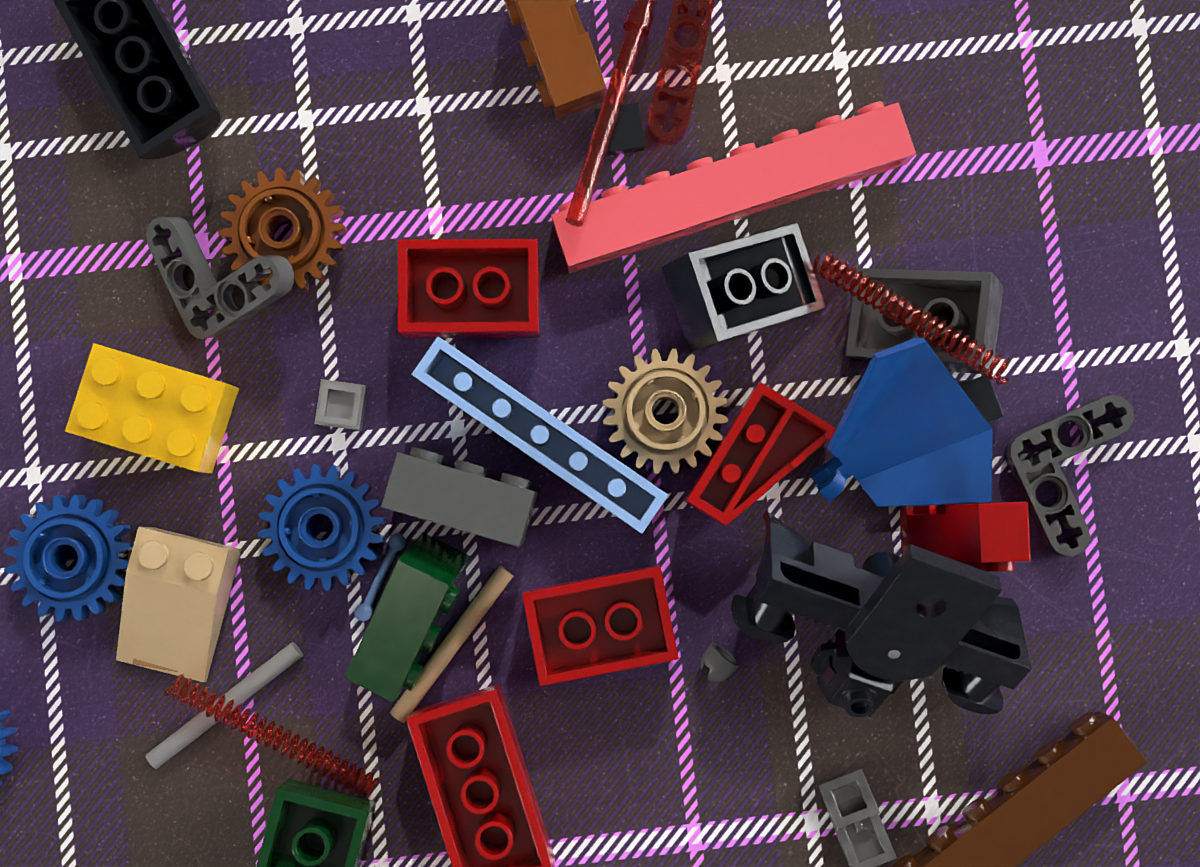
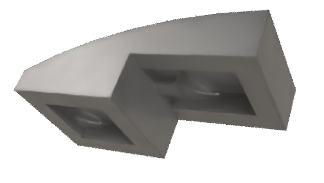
M862 769L819 785L821 795L849 867H876L897 859L879 816L880 811Z

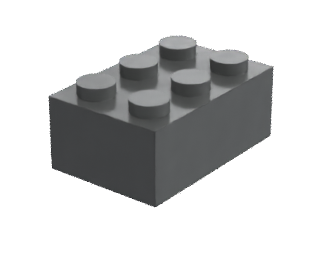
M416 447L411 448L410 455L397 452L381 505L382 508L517 547L524 545L539 494L529 490L532 481L502 473L500 481L486 478L487 468L457 460L455 468L442 465L444 456Z

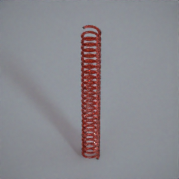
M833 253L826 256L820 271H818L817 264L820 256H816L813 263V271L816 275L821 274L822 279L828 278L829 283H835L837 288L842 287L844 292H850L851 296H857L859 301L864 300L866 305H872L873 310L879 309L880 314H887L888 319L894 318L895 323H902L903 328L909 327L910 332H917L918 337L925 336V340L927 342L932 341L934 347L940 346L941 351H948L949 356L956 355L957 361L964 360L965 366L972 365L973 371L980 370L981 375L988 374V379H996L997 385H1003L1009 381L1008 378L1000 381L1001 375L1010 364L1009 358L1003 361L998 372L992 376L993 370L1002 359L1001 354H997L990 367L984 371L985 365L994 354L993 349L988 350L981 364L976 367L977 360L986 349L985 344L980 345L973 359L968 362V357L978 344L977 339L969 344L965 354L960 357V352L970 340L969 334L962 338L957 350L952 352V348L962 335L961 330L956 331L949 345L944 347L945 342L954 331V326H949L944 332L941 341L936 342L946 327V320L939 323L933 336L929 338V333L938 323V316H934L928 323L925 332L921 333V329L931 317L930 311L925 312L921 317L923 307H919L913 313L916 307L915 302L910 303L905 309L908 303L907 297L899 302L900 293H897L891 298L893 294L892 288L884 293L885 284L877 288V279L870 283V275L863 278V271L856 273L855 266L848 269V262L841 265V258L834 260ZM829 268L828 274L825 275L824 272ZM836 273L835 279H831V276ZM844 276L842 283L839 284L838 281ZM851 281L850 287L846 288L845 286ZM859 284L857 292L854 293L853 289ZM866 289L864 297H861L860 294ZM873 294L872 300L868 301V298ZM881 298L879 305L876 306L875 302ZM890 300L887 309L883 310V306ZM897 305L895 313L891 315L890 311ZM905 309L902 318L899 320L898 315ZM913 313L910 322H909L908 324H906V323H905L906 320H907V319L910 317V315ZM921 317V319H920V321H919V323H918L917 328L914 329V328H913V325H914V324L918 321V319Z
M184 674L179 675L169 690H164L165 696L173 692V701L181 697L182 705L190 700V709L198 705V714L202 713L205 709L207 718L215 713V722L223 717V726L228 725L232 721L231 730L237 729L240 725V735L248 730V739L253 738L257 733L256 743L261 742L266 736L264 746L268 747L274 741L272 746L273 752L277 751L282 745L281 756L285 755L291 748L289 760L294 759L300 751L297 763L301 764L308 755L305 767L306 769L310 768L316 760L313 768L314 773L318 772L325 763L322 777H325L333 767L330 781H334L341 772L338 784L342 785L350 774L346 788L347 790L351 789L358 779L354 790L355 794L359 793L367 782L363 798L369 795L379 781L378 777L373 780V771L365 775V767L357 771V763H353L348 768L349 759L343 760L340 764V754L332 759V750L323 756L324 746L319 747L315 752L316 742H312L306 749L308 738H304L298 745L300 734H295L290 740L291 729L287 730L281 737L284 729L283 725L278 726L273 733L275 720L271 721L265 728L267 717L265 716L256 725L259 717L258 712L254 713L247 722L251 712L250 708H247L238 719L242 710V703L238 704L230 714L234 705L233 699L229 700L221 711L226 700L225 695L221 696L213 707L218 694L217 691H214L204 703L209 687H205L196 699L201 687L200 682L196 683L187 695L193 682L192 678H189L179 691Z

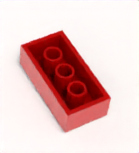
M500 683L413 711L406 720L452 867H554L555 856Z

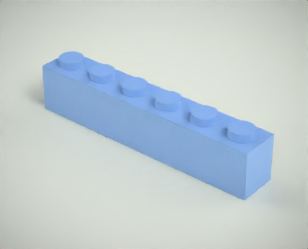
M440 337L436 338L411 374L641 534L669 496Z

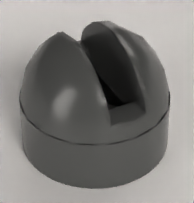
M714 642L708 646L700 659L701 673L703 675L708 674L707 679L713 683L725 682L740 667L739 662L734 656Z

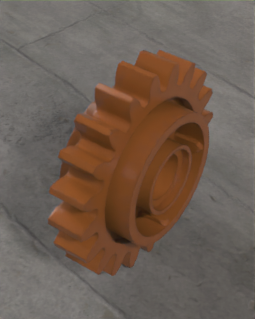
M277 168L274 181L271 182L260 171L257 176L258 187L254 188L244 180L241 182L242 188L246 193L244 198L232 194L228 196L229 200L237 208L235 212L223 211L220 214L232 226L219 230L218 235L226 240L233 241L222 249V253L230 258L238 257L231 266L233 271L259 256H282L292 266L294 282L296 281L297 285L305 292L309 291V276L312 275L323 283L326 280L321 267L323 265L334 269L338 267L334 259L330 257V253L332 251L345 252L346 248L343 244L334 239L335 236L348 232L345 225L334 222L344 214V211L340 206L328 207L333 202L335 196L330 189L319 193L322 183L316 177H313L304 185L305 177L300 170L296 169L288 181L286 173L281 168ZM283 222H291L293 224V233L290 238L283 242H276L274 239L276 227ZM271 269V274L262 280V285L270 284L269 279L274 276ZM292 288L286 295L291 294Z

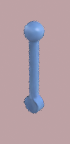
M393 534L388 540L390 548L364 603L357 605L354 614L359 621H367L373 616L374 610L372 605L397 552L404 549L406 545V539L402 534Z

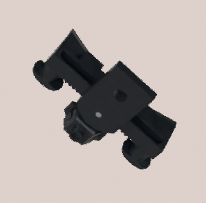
M768 511L764 513L766 539L763 555L756 573V583L746 597L738 594L733 597L731 604L733 621L747 635L773 643L788 642L794 637L796 627L790 613L805 616L806 620L813 619L815 623L822 622L824 626L831 625L832 629L839 628L827 643L821 644L810 658V666L817 675V684L828 703L844 708L853 717H872L889 694H894L903 681L931 676L939 666L947 665L943 669L942 685L945 693L954 704L979 714H997L1003 709V696L999 687L1002 685L1014 690L1032 670L1019 608L1012 598L997 597L1002 591L999 576L911 544L901 557L890 552L875 553L865 560L863 569L854 567L853 555L815 541L810 542Z

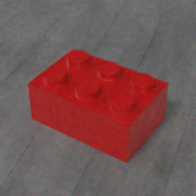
M538 239L398 240V333L405 339H430L437 337L540 338V248Z
M659 564L525 590L522 593L540 686L679 659L662 570Z

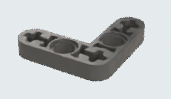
M177 216L157 217L148 225L146 231L148 247L186 328L196 338L207 339L226 334L286 295L292 288L294 283L292 266L287 259L279 255L256 257L217 283L199 243L185 219ZM187 265L192 269L195 276L194 285L191 289L185 285L183 280V271ZM271 269L274 276L269 279L270 284L259 286L256 281H262L271 274ZM236 285L242 289L245 296V303L241 310L235 306L232 300V292ZM218 309L220 311V314H215L205 321V318L209 315L208 310Z
M1110 395L1097 398L1015 435L1008 441L1005 447L1006 462L1024 501L1028 502V510L1043 543L1049 551L1056 555H1078L1085 550L1090 538L1088 526L1060 468L1059 462L1129 430L1133 423L1134 413L1130 403L1121 396ZM1104 405L1108 409H1117L1119 416L1113 420L1115 427L1111 423H1106L1091 428L1087 421L1104 415L1106 413ZM1066 421L1075 424L1080 432V439L1073 447L1064 446L1058 439V429ZM1044 430H1045V437L1041 434V432L1044 431ZM1023 441L1027 446L1047 441L1051 448L1035 453L1032 456L1033 464L1029 460L1021 461L1018 457V453L1023 450ZM1043 481L1051 482L1058 491V499L1051 507H1044L1036 500V488ZM1066 508L1068 514L1060 515L1059 518L1065 528H1074L1076 535L1070 538V547L1067 543L1057 542L1056 536L1062 533L1061 527L1057 520L1047 521L1045 515L1059 513Z

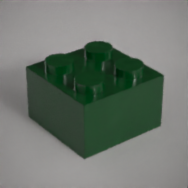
M287 779L276 790L256 867H360L377 801Z

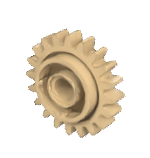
M653 349L650 364H646L639 355L634 356L635 372H631L623 366L619 368V373L625 380L624 384L618 382H609L608 388L617 394L618 397L616 399L603 400L604 407L615 411V415L603 420V425L617 426L618 431L609 438V442L625 441L626 445L622 449L620 457L625 458L632 452H636L638 457L635 468L640 469L646 460L649 459L652 460L653 472L657 475L661 471L663 462L669 463L673 474L679 472L680 459H684L691 468L696 467L695 451H698L703 456L710 457L712 452L706 444V440L720 442L723 439L722 435L713 429V426L728 422L726 416L716 413V408L727 404L728 399L723 397L715 398L712 394L722 384L721 380L707 383L704 378L709 373L711 367L706 365L698 371L693 370L695 355L693 354L689 355L683 364L678 363L676 349L671 350L667 361H662L658 350ZM669 400L675 404L678 416L673 423L661 424L655 420L652 414V407L657 401Z

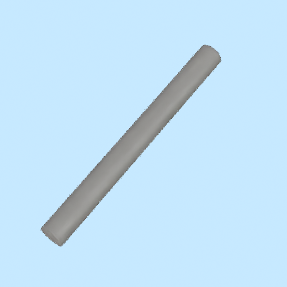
M291 642L148 752L145 755L148 763L157 769L302 658L303 653L294 642Z

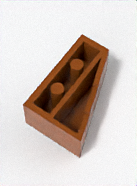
M504 0L512 25L521 23L526 39L519 42L528 67L536 65L542 80L535 82L544 108L552 106L558 119L607 101V87L588 32H585L575 6L577 0Z

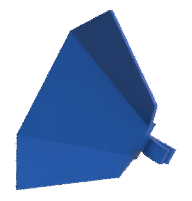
M913 338L873 355L827 446L835 457L816 468L809 475L817 484L816 487L828 502L843 491L846 486V480L853 475L877 507L991 503L993 429L924 338Z

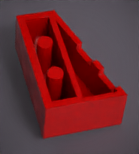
M1028 502L900 506L902 554L911 544L988 572L1015 571L1016 561H1031Z

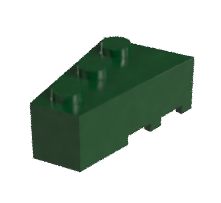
M422 532L397 561L344 678L393 703L404 688L412 691L424 666L417 662L423 650L430 653L442 630L441 627L437 626V623L442 613L449 614L460 592L456 585L471 556Z

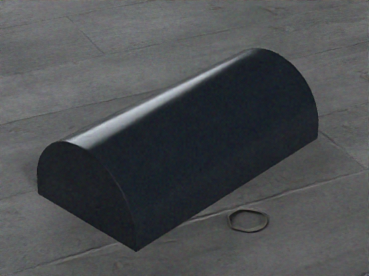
M53 0L139 158L159 159L174 155L199 143L217 128L221 121V114L158 0Z

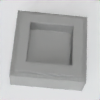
M321 379L314 424L362 431L368 386Z

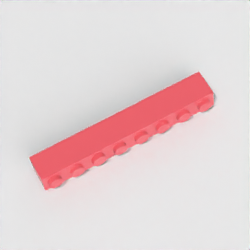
M882 101L871 103L860 108L857 111V116L841 120L840 115L831 116L817 122L814 125V130L799 134L797 129L788 130L772 138L773 143L756 148L755 143L745 144L729 152L730 157L713 162L712 157L701 158L689 163L686 166L688 171L670 176L669 171L658 172L646 177L644 185L629 190L626 185H619L603 191L601 199L586 204L583 199H575L558 207L559 212L552 214L551 217L569 274L907 165L916 155V151L899 102L885 107Z

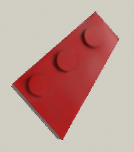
M759 382L754 386L684 502L719 524L727 526L769 491L778 481L800 465L826 441L830 440L836 428L762 382Z

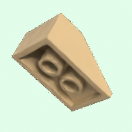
M138 527L125 577L116 660L133 664V659H137L178 672L141 665L136 666L200 682H207L242 549L155 527Z

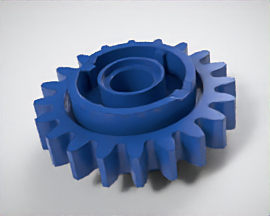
M313 464L309 479L301 469L293 470L295 485L282 479L277 481L283 495L281 497L266 495L265 498L274 506V511L261 512L258 517L270 522L271 525L270 528L261 530L257 534L258 537L272 539V544L266 547L262 554L279 555V559L272 568L274 572L290 567L288 583H295L304 575L305 589L312 590L320 578L325 591H329L334 588L335 576L338 577L344 586L352 584L351 569L361 576L368 573L362 559H379L380 556L371 548V544L386 542V537L375 533L374 528L385 524L387 518L373 516V510L382 504V500H366L372 485L366 483L356 489L355 483L358 476L356 472H349L341 480L340 466L332 465L325 477L321 465ZM322 514L327 515L333 523V532L324 541L318 539L313 532V522Z
M56 495L53 497V507L47 502L35 503L38 516L33 514L20 515L23 524L27 527L26 530H10L9 532L14 539L19 541L18 547L4 549L5 554L17 559L15 564H11L4 569L5 573H18L20 579L14 582L10 589L12 591L27 589L28 593L24 597L22 605L30 606L40 602L38 616H49L55 610L56 621L59 622L69 620L71 614H73L76 621L88 619L89 609L94 614L106 612L103 599L109 602L120 601L121 596L115 589V585L125 586L126 576L122 574V570L128 567L130 559H126L124 553L131 551L134 543L122 542L121 537L130 530V526H113L119 512L117 510H108L101 514L103 501L93 499L86 506L85 495H73L70 504L66 496ZM69 546H72L78 554L77 565L72 570L64 562V553Z

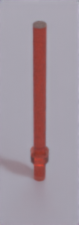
M636 0L634 7L628 10L623 29L626 31L565 219L567 223L573 226L581 227L584 224L642 39L649 35L654 19L651 11L655 0Z

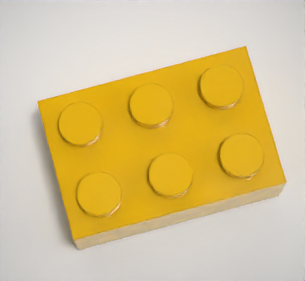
M93 343L65 432L189 470L212 474L239 388Z

